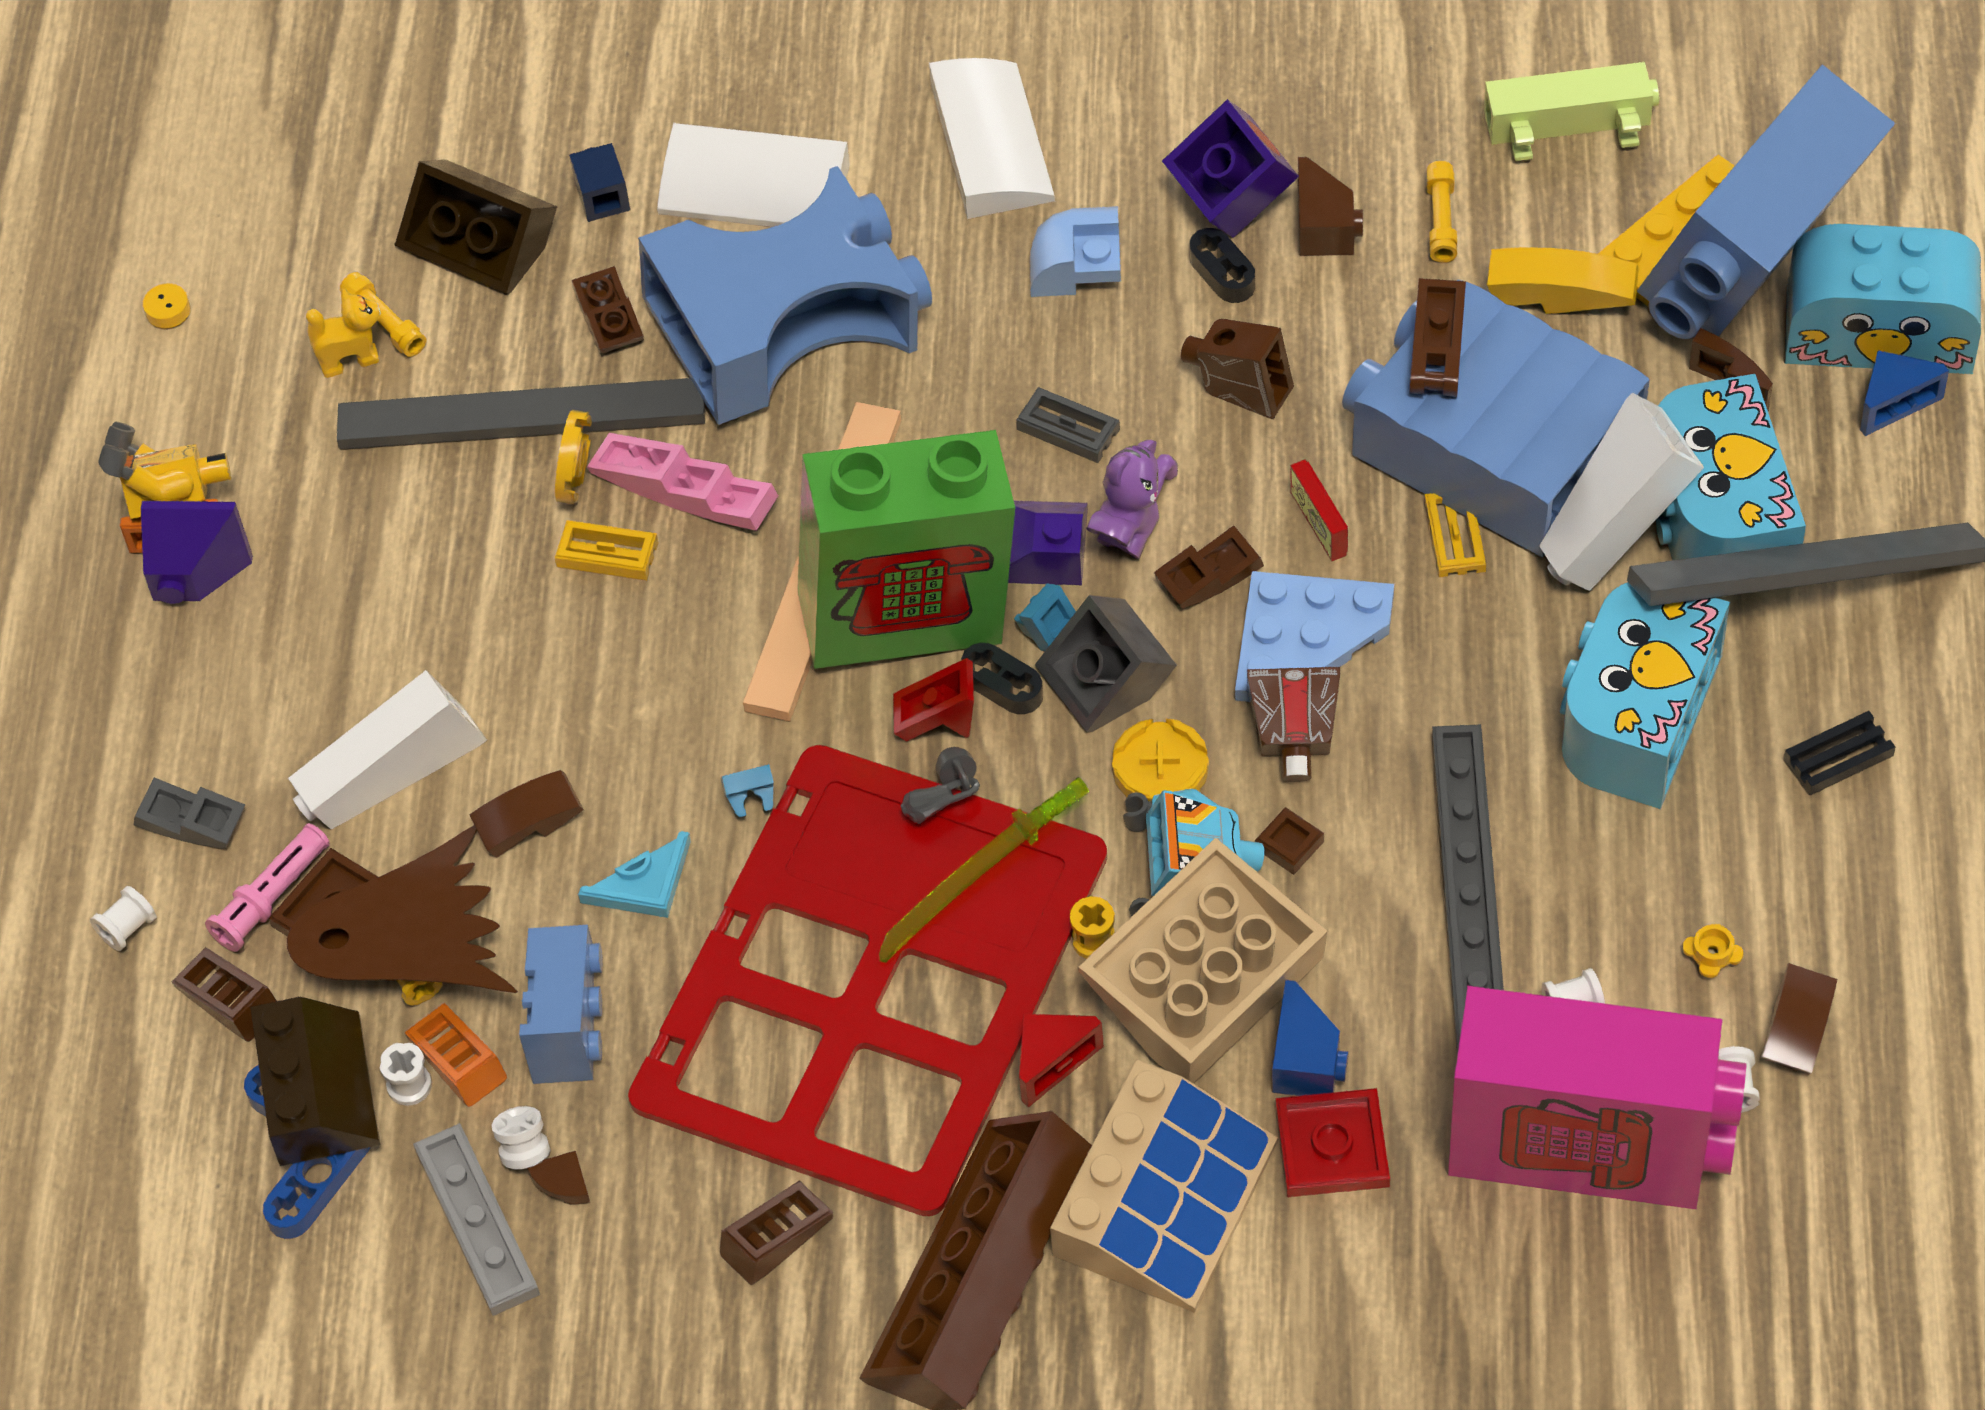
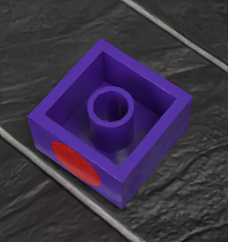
M1228 99L1162 160L1209 222L1233 238L1299 177L1253 118Z

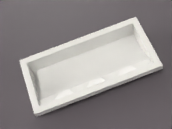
M985 58L952 59L929 63L931 87L967 219L1054 202V192L1017 63Z
M673 123L659 190L658 214L767 227L778 226L797 217L815 202L825 187L830 168L838 166L845 178H847L850 166L847 142Z

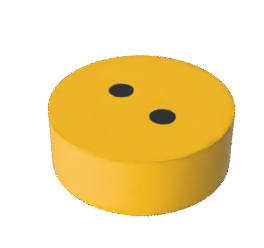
M165 283L157 285L150 289L143 299V308L148 321L158 328L176 327L183 323L190 314L191 307L187 294L182 287L176 284Z

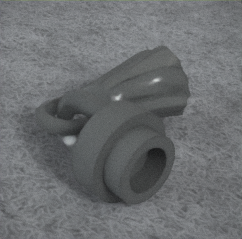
M949 747L943 750L938 756L936 763V772L943 785L916 789L907 793L900 806L903 814L914 823L920 824L951 803L976 793L979 790L980 784L977 779L973 778L977 766L972 755L967 750L959 747ZM960 787L962 792L953 795L951 789Z

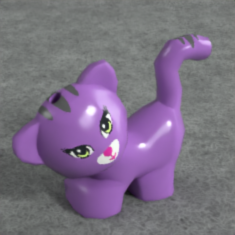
M1145 440L1138 445L1126 447L1111 457L1103 480V486L1108 498L1103 502L1100 510L1092 515L1086 530L1093 534H1099L1097 538L1098 543L1106 547L1115 546L1136 559H1140L1147 538L1160 518L1156 500L1164 480H1171L1178 474V465L1173 457L1161 454L1157 459L1155 458L1154 453L1157 442L1154 440Z

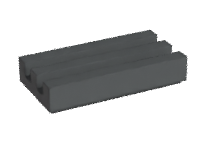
M1038 387L1016 419L1017 430L1099 463L1103 457V449L1107 450L1109 448L1111 437L1116 436L1120 431V420ZM1038 406H1043L1057 413H1060L1061 415L1057 416L1055 414L1038 408ZM1076 420L1099 429L1101 432L1098 433L1076 423Z

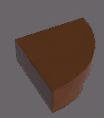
M576 1151L545 1159L539 1164L527 1168L533 1184L541 1192L563 1200L567 1204L590 1202Z

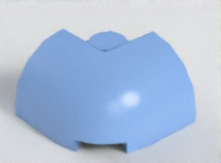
M1118 206L1072 208L1053 214L1038 227L1030 251L1031 297L1076 295V284L1121 282Z

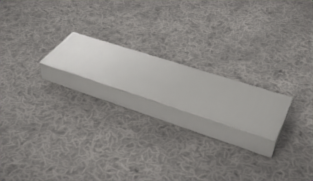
M461 1124L454 1125L414 1143L418 1158L492 1316L539 1296L538 1286Z

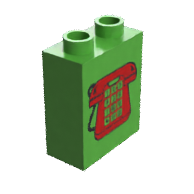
M996 430L802 454L798 596L814 669L967 649L977 643L1002 644L1015 504Z

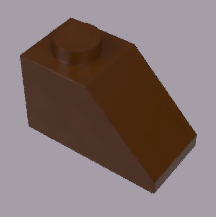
M1298 157L1299 256L1354 255V237H1363V209H1354L1353 190L1308 157Z

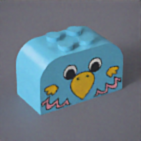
M1829 224L1809 230L1794 245L1786 295L1785 364L1873 369L1877 352L1883 351L1942 363L1948 368L1949 373L1973 374L1981 336V254L1978 246L1970 238L1958 232L1945 229Z
M1756 374L1687 385L1672 391L1664 397L1658 406L1663 408L1704 466L1703 470L1656 519L1659 542L1661 545L1668 544L1672 560L1803 544L1806 524Z
M1628 582L1614 589L1606 597L1595 623L1589 621L1585 623L1578 649L1583 651L1579 661L1570 660L1562 683V687L1567 688L1560 707V714L1565 715L1562 753L1566 766L1578 780L1590 787L1658 809L1662 808L1722 658L1729 601L1715 597L1649 606Z

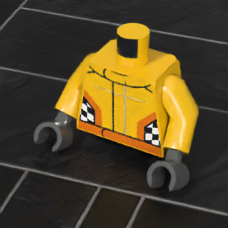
M114 422L109 427L105 445L102 447L98 460L99 466L106 474L120 477L130 519L141 517L142 501H204L207 485L232 480L226 453L200 458L196 444L159 451L153 450L144 443L139 447L132 444L135 429L121 422Z

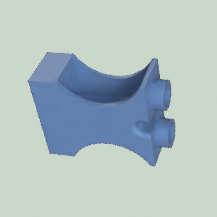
M838 166L829 169L825 187L815 202L797 217L778 226L758 231L732 232L709 228L691 220H686L638 238L642 297L718 425L768 407L772 390L782 373L797 359L820 347L839 342L868 341L886 344L907 353L917 351L918 311L928 308L932 304L930 284L918 259L913 255H909L898 260L888 244L892 241L891 226L879 198L874 193L857 197Z

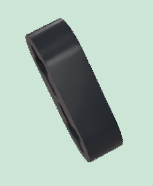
M1204 228L1194 233L1189 241L1190 263L1222 300L1230 303H1240L1248 300L1255 291V268L1223 231L1215 228ZM1217 250L1218 259L1212 254L1211 251ZM1227 272L1232 276V280L1227 281Z
M977 643L964 651L961 660L968 658L973 661L974 691L1014 714L1025 715L1039 708L1043 701V685L1041 676L1035 669L990 643ZM988 662L991 663L992 671L983 666ZM977 664L983 668L977 672L974 665ZM1026 685L1030 687V693L1020 691L1017 695L1013 694V687L1020 690Z

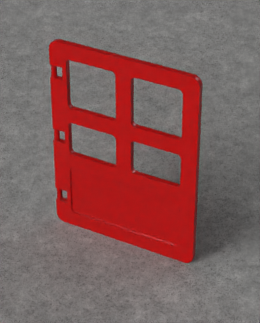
M815 745L807 748L801 754L790 775L781 799L776 808L772 810L724 904V909L714 929L710 931L659 1030V1036L649 1055L645 1057L629 1089L628 1097L632 1110L639 1116L914 1214L933 1216L940 1213L945 1208L1021 1046L1023 1014H1036L1072 937L1071 909L1080 899L1091 896L1108 858L1106 843L1097 835L976 795H971L951 803L920 824L914 823L903 814L900 808L904 796L916 789H925L943 784L828 746ZM955 788L951 789L953 795L962 792ZM796 794L810 798L801 816L787 812ZM779 909L864 938L869 942L843 995L832 998L741 965L765 914L769 910ZM734 915L748 920L738 939L725 935ZM914 955L1006 988L988 1029L979 1044L968 1045L877 1012L879 1004L903 957ZM730 1001L817 1031L823 1035L782 1119L777 1122L763 1120L684 1092L678 1088L719 1005L723 1002ZM670 1041L684 1045L674 1066L660 1061ZM861 1049L872 1050L958 1080L961 1083L922 1168L918 1171L911 1172L816 1137L819 1127L856 1052Z

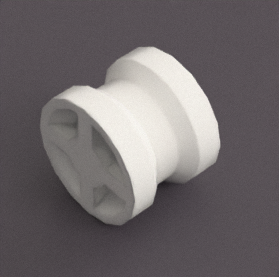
M529 1106L511 1108L500 1113L493 1120L491 1126L494 1138L501 1143L498 1150L500 1159L507 1168H529L539 1164L549 1155L550 1146L547 1136L541 1133L543 1121L540 1111L536 1108Z

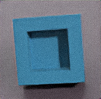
M1048 583L1037 595L1029 600L1030 603L1014 617L1023 634L1033 639L1041 651H1046L1076 612L1060 585Z
M769 764L721 776L725 797L736 816H746L744 800L747 797V791L750 790L754 792V795L760 797L764 811L773 808L774 781Z

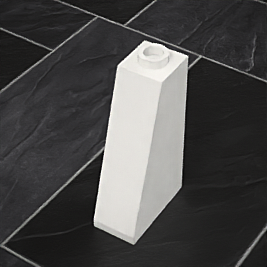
M1634 393L1627 397L1539 547L1550 562L1547 568L1553 577L1562 584L1568 586L1570 583H1574L1590 591L1703 470L1704 466L1663 408Z
M425 670L291 775L288 779L298 792L293 801L309 821L317 817L332 830L486 742L487 739L465 708Z

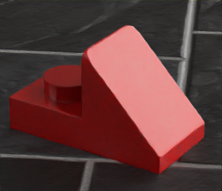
M965 658L893 693L894 734L907 742L944 724L963 737L968 738L970 736L974 706L973 661Z

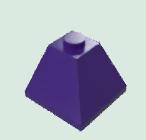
M142 501L143 573L153 601H163L170 604L182 601H201L252 564L253 554L236 502Z
M1014 501L1015 517L1008 583L1082 585L1088 503Z

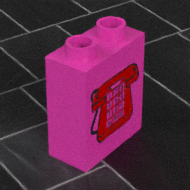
M1468 986L1454 1077L1448 1176L1696 1210L1702 1172L1731 1174L1737 1126L1740 1124L1747 1063L1718 1059L1723 1019Z

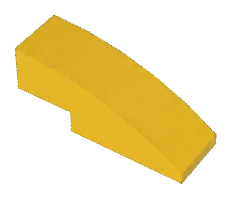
M1537 247L1491 249L1487 287L1492 295L1507 305L1517 306L1541 303L1545 314L1632 306L1636 302L1639 268L1637 263L1578 250Z

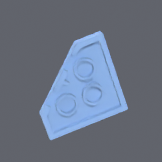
M1252 571L1235 687V700L1250 702L1247 690V669L1341 667L1352 659V653L1370 641L1375 644L1389 635L1394 584Z

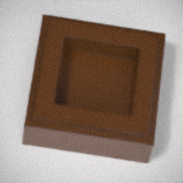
M1285 807L1255 839V842L1263 844L1266 857L1294 875L1324 843V832Z

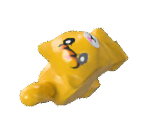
M342 289V317L324 319L318 310L311 309L307 311L306 319L308 321L310 345L319 361L324 377L330 378L343 374L344 367L340 360L346 356L356 355L357 361L362 367L379 363L371 328L381 313L376 301L368 300L361 295H352L346 289Z

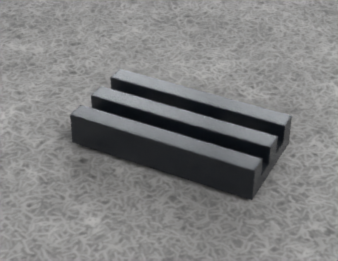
M1870 711L1862 713L1785 750V762L1809 795L1817 793L1894 756L1896 746L1891 740H1885V731L1880 725H1874V716ZM1871 743L1874 745L1873 748L1812 777L1809 775L1810 772L1824 765L1834 764L1846 758L1848 754Z

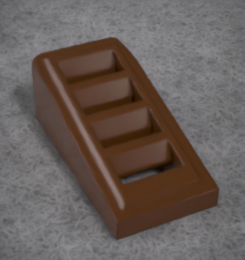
M206 947L172 981L176 989L247 1042L255 1038L250 1007L277 1001L266 985ZM214 969L216 970L201 988L197 987ZM227 982V984L215 995V993Z
M799 1180L721 1231L720 1255L750 1285H753L774 1270L833 1219V1211ZM794 1204L807 1217L801 1220L789 1208ZM779 1218L789 1229L785 1231L775 1220ZM763 1232L771 1241L767 1243L759 1233Z

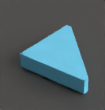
M679 832L677 839L652 853L646 851L615 868L614 874L593 886H582L578 894L580 903L668 918L691 843L689 832Z

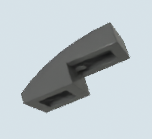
M154 777L137 810L133 825L192 844L226 848L242 816L245 804L200 787L197 794Z

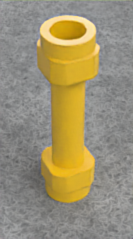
M1435 161L1429 164L1426 169L1427 192L1432 195L1434 228L1429 232L1430 257L1434 261L1446 263L1457 257V231L1452 228L1450 202V194L1454 192V169L1449 162Z
M353 272L343 279L340 285V292L342 289H346L352 295H361L368 300L378 303L381 313L377 322L390 333L392 345L400 353L412 357L422 351L426 344V337L420 332V328L411 320L403 322L376 296L374 284L366 276L361 275L359 272Z

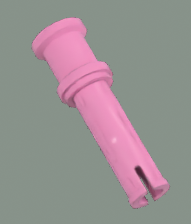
M306 824L303 830L250 885L238 886L232 894L233 900L219 915H211L206 920L205 925L211 936L228 950L233 952L239 951L244 945L243 938L257 923H264L269 919L273 910L272 904L313 860L329 846V839L323 831L313 824Z

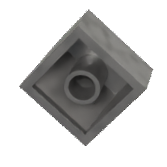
M1089 595L1039 658L1035 666L1086 732H1093L1150 700L1177 664L1125 599Z

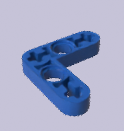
M258 1065L248 1072L244 1080V1089L251 1107L266 1117L263 1095H261L259 1087L262 1085ZM371 1147L292 1164L269 1193L263 1204V1214L270 1231L283 1239H293L305 1233ZM324 1163L332 1167V1173L329 1178L321 1183H311L305 1179L307 1170L313 1165ZM296 1187H298L302 1192L300 1197H298L295 1189ZM295 1205L298 1214L295 1217L286 1215L281 1220L278 1211L281 1208L290 1210Z

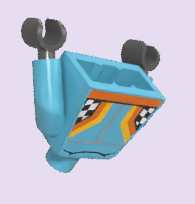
M1196 789L1174 792L1163 790L1161 794L1154 795L1152 801H1148L1145 795L1134 792L1129 794L1125 800L1128 812L1123 815V819L1127 829L1134 832L1147 829L1151 896H1154L1215 838L1220 840L1255 871L1258 872L1263 865V844L1240 840L1239 819L1236 812L1219 806ZM1137 898L1134 900L1129 908L1131 916L1147 903L1149 899Z

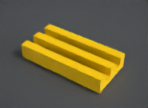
M1434 493L1425 494L1424 501L1438 576L1447 577L1448 573L1457 572L1458 575H1465L1470 570H1476V573L1486 572V560L1477 517L1466 511V521L1473 557L1465 558L1456 511L1444 505L1454 553V559L1447 560L1436 505L1442 504L1443 498Z
M566 520L555 555L556 566L647 581L649 576L648 567L652 565L654 559L653 551L657 550L659 543L657 533ZM572 538L597 541V543L572 541ZM614 544L642 548V550L615 547Z

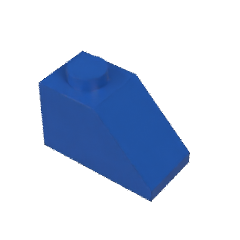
M1285 980L1272 1068L1273 1093L1296 1096L1333 1093L1336 1081L1345 1082L1349 1052L1339 1050V1029L1296 981Z

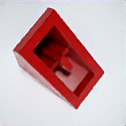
M1023 1014L1019 1081L1021 1100L1028 1108L1104 1047L1102 1022L1096 1016Z

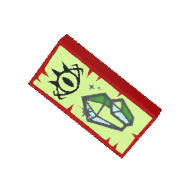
M1304 459L1290 465V493L1330 560L1335 561L1347 556L1348 526L1309 461L1307 462Z

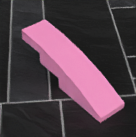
M614 433L607 435L587 466L591 474L671 508L716 522L757 531L778 497L771 483L734 477L727 464L690 458L682 445Z

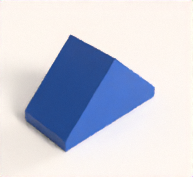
M1878 351L1864 403L1860 431L1864 436H1867L1944 399L1949 374L1948 368L1942 363Z

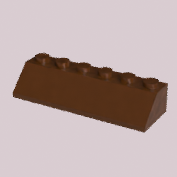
M1053 1111L988 1121L859 1378L865 1384L930 1410L966 1409L967 1404L976 1396L979 1389V1380L989 1359L995 1355L1000 1347V1337L1010 1316L1021 1304L1022 1292L1031 1273L1039 1266L1043 1259V1249L1051 1235L1050 1227L1092 1147L1087 1140Z

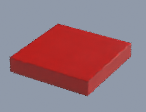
M1377 1088L1275 1098L1287 1197L1390 1187V1174Z

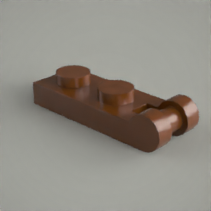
M1419 278L1410 394L1424 395V390L1443 391V396L1457 397L1466 281ZM1426 365L1445 366V372L1426 371Z

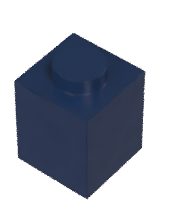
M612 143L569 154L575 185L588 222L631 211L626 183Z

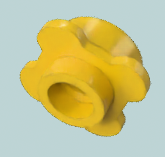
M1720 924L1702 927L1697 931L1695 937H1688L1683 943L1684 954L1694 958L1699 965L1700 974L1707 978L1717 977L1722 968L1729 964L1737 965L1743 959V949L1739 945H1735L1732 933ZM1714 948L1717 949L1718 952L1715 954H1711L1708 951V949Z

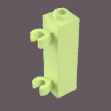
M1645 62L1485 82L1484 113L1491 144L1511 142L1515 161L1533 159L1531 144H1534V139L1618 129L1621 148L1639 146L1640 142L1637 131H1641V126L1651 125L1652 106L1659 105L1658 84L1656 79L1649 80Z

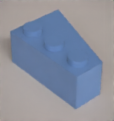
M588 925L528 928L525 975L528 976V992H523L522 996L523 1009L527 1008V1024H520L519 1037L533 1084L593 1080V1061L602 1060L600 1030L594 1031V1017L602 1016L600 986L594 987V973H602L603 970L602 948L600 943H592Z

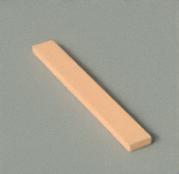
M856 402L839 449L893 443L901 423L900 410ZM799 555L743 701L745 712L785 721H791L812 664V656L798 596Z

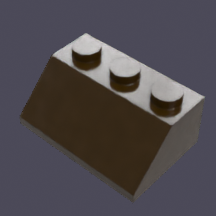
M446 159L419 161L395 246L508 294L514 290L545 249L558 206Z
M301 996L250 1007L268 1133L279 1165L284 1166L381 1145L359 1011Z

